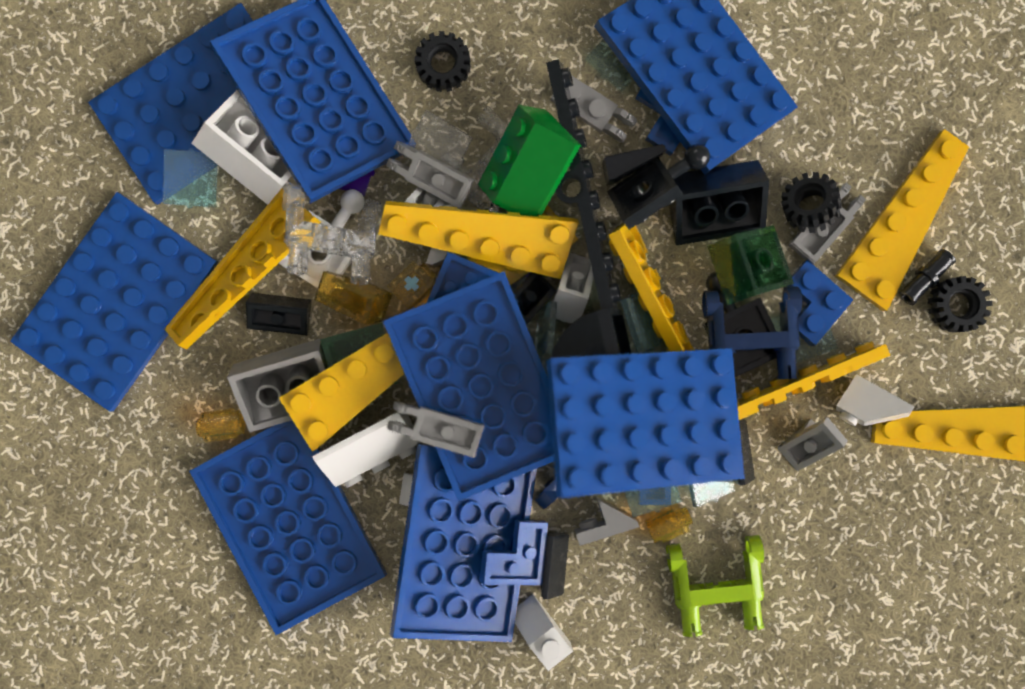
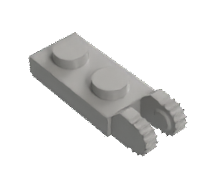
M572 76L573 86L569 87L571 99L576 98L579 106L580 117L577 118L600 133L603 131L615 140L623 143L627 135L621 129L608 122L613 115L625 125L634 127L637 122L636 117L626 110L619 108L616 103ZM552 95L550 101L555 103L554 96Z
M396 141L394 149L413 159L412 163L408 167L396 159L389 158L386 166L404 176L406 181L454 207L461 208L475 179L421 150L418 151L408 144Z
M847 182L839 188L841 200L851 189ZM862 195L854 198L846 210L843 207L840 209L841 214L839 218L834 216L835 223L832 226L826 222V229L821 231L819 226L815 227L816 233H810L809 228L806 227L805 232H799L788 246L803 259L815 264L854 219L853 215L866 199Z
M394 402L393 409L402 414L416 416V424L413 428L399 421H389L387 429L410 436L415 441L475 458L484 424L423 406L418 408L410 404Z

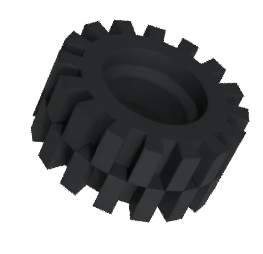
M439 31V36H435L434 32L429 34V39L423 38L420 41L421 47L417 46L415 64L421 81L425 82L430 89L432 87L436 88L438 92H442V89H446L447 92L452 91V87L455 86L459 88L461 82L466 81L468 78L467 74L471 68L467 45L464 46L463 40L460 37L456 39L455 34L449 32L448 36L445 35L444 31ZM439 52L450 53L455 59L453 68L445 73L435 71L431 66V61L435 54Z
M813 172L811 178L808 177V173L802 174L803 179L800 181L796 176L792 179L793 186L787 184L785 186L786 192H782L781 203L787 222H790L794 229L798 226L800 232H805L806 227H808L810 233H816L815 227L818 226L821 231L825 230L826 222L832 226L835 223L834 216L839 218L841 214L840 209H842L840 193L836 182L833 179L829 180V176L823 174L820 179L819 172ZM816 195L824 199L822 205L812 210H804L799 206L800 202L809 196Z
M966 276L940 282L937 285L938 288L932 289L930 294L933 295V298H928L927 304H932V308L928 309V313L935 316L931 320L934 323H939L940 329H947L948 332L952 333L969 332L978 329V325H984L987 322L984 317L990 316L992 312L986 310V307L993 305L992 300L986 301L985 297L991 294L989 290L982 291V288L985 286L982 282L975 283L977 279L973 277L966 278ZM956 293L963 294L969 301V309L961 317L954 315L949 306L950 298Z

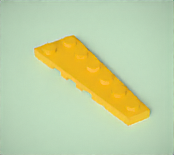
M946 129L940 131L836 273L835 277L880 310L887 311L969 146Z
M281 188L164 330L178 346L187 350L305 238L310 237L314 229L321 222Z
M386 201L378 234L561 279L579 222L578 219L548 215H538L537 217L520 215V213L515 212L504 214L482 209L471 211L449 206L434 207L427 204Z
M624 222L621 223L608 235L611 239L609 240V245L613 254L616 257L620 256L625 266L623 270L626 279L630 284H634L639 292L638 300L642 309L645 312L649 311L654 321L652 326L658 338H663L667 346L666 352L693 351L694 348L690 343L683 324L680 321L675 322L673 319L675 311L670 297L665 294L662 295L660 291L661 284L659 280H661L657 269L653 270V268L648 266L646 258L648 250L637 226L629 230Z
M387 332L279 397L313 452L405 373Z
M873 341L856 346V353L845 356L844 352L827 358L828 364L817 368L816 364H812L799 369L798 379L775 378L769 381L771 387L760 390L759 386L745 390L741 392L743 398L737 399L739 420L759 412L757 405L768 406L778 404L787 400V393L791 392L792 395L804 393L816 387L815 382L817 381L826 383L891 356L886 344L874 345Z
M1025 406L912 410L909 417L873 424L871 442L1025 462Z

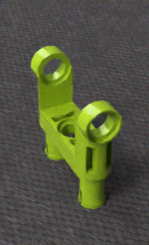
M759 535L745 536L743 559L746 579L720 581L718 585H713V582L689 585L686 559L683 560L680 544L666 545V554L670 555V559H667L669 571L672 572L675 605L681 611L683 636L693 637L692 632H695L696 637L702 635L699 608L702 605L742 602L743 626L745 630H755L754 626H757V630L764 628L760 604L764 597L761 563L764 562V548Z

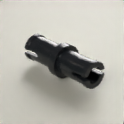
M940 249L937 255L924 267L921 266L915 271V277L898 292L900 298L909 305L913 306L916 304L917 300L929 288H935L939 284V278L956 262L955 257L949 251Z

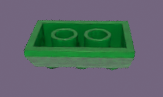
M518 104L478 186L492 203L509 212L520 213V215L538 217L546 209L581 145L547 110Z

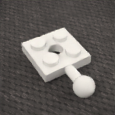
M354 189L345 191L340 198L342 208L331 224L309 210L321 223L314 229L310 237L305 238L279 264L327 295H330L362 246L359 241L341 230L351 214H356L363 209L365 204L363 195ZM317 245H325L327 248V256L322 261H315L311 255L313 248Z

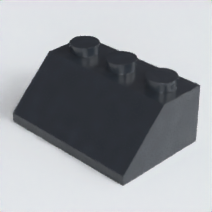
M758 160L718 166L706 174L701 169L688 171L674 180L683 193L669 205L676 246L766 231L770 180Z

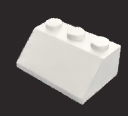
M238 89L204 122L191 143L267 205L292 176Z
M397 412L312 457L335 487L344 483L346 488L363 480L362 473L372 469L375 474L390 466L388 460L398 454L402 460L417 451L416 445L421 442L412 440L410 436L387 429L389 421H399L414 428L408 414Z

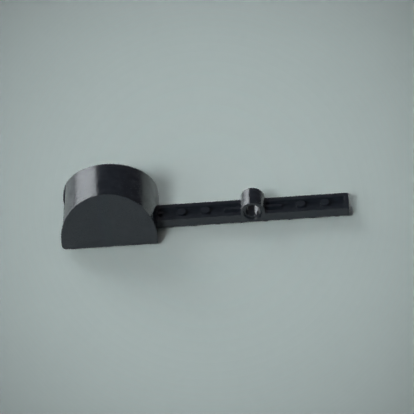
M559 59L546 62L559 123L581 146L569 166L570 171L565 173L555 192L561 201L569 206L579 208L601 310L584 315L574 321L558 339L551 358L632 354L623 311L618 309L617 302L621 301L619 286L617 282L612 283L610 271L614 270L611 252H605L603 240L607 239L604 221H598L596 209L601 208L597 191H592L589 179L594 178L590 160H585L582 148L587 147V142L583 129H578L576 117H580L579 106L576 98L571 99L569 87L573 86L572 75L569 67L564 68ZM572 182H579L581 189L578 195L568 197L566 193L568 185Z

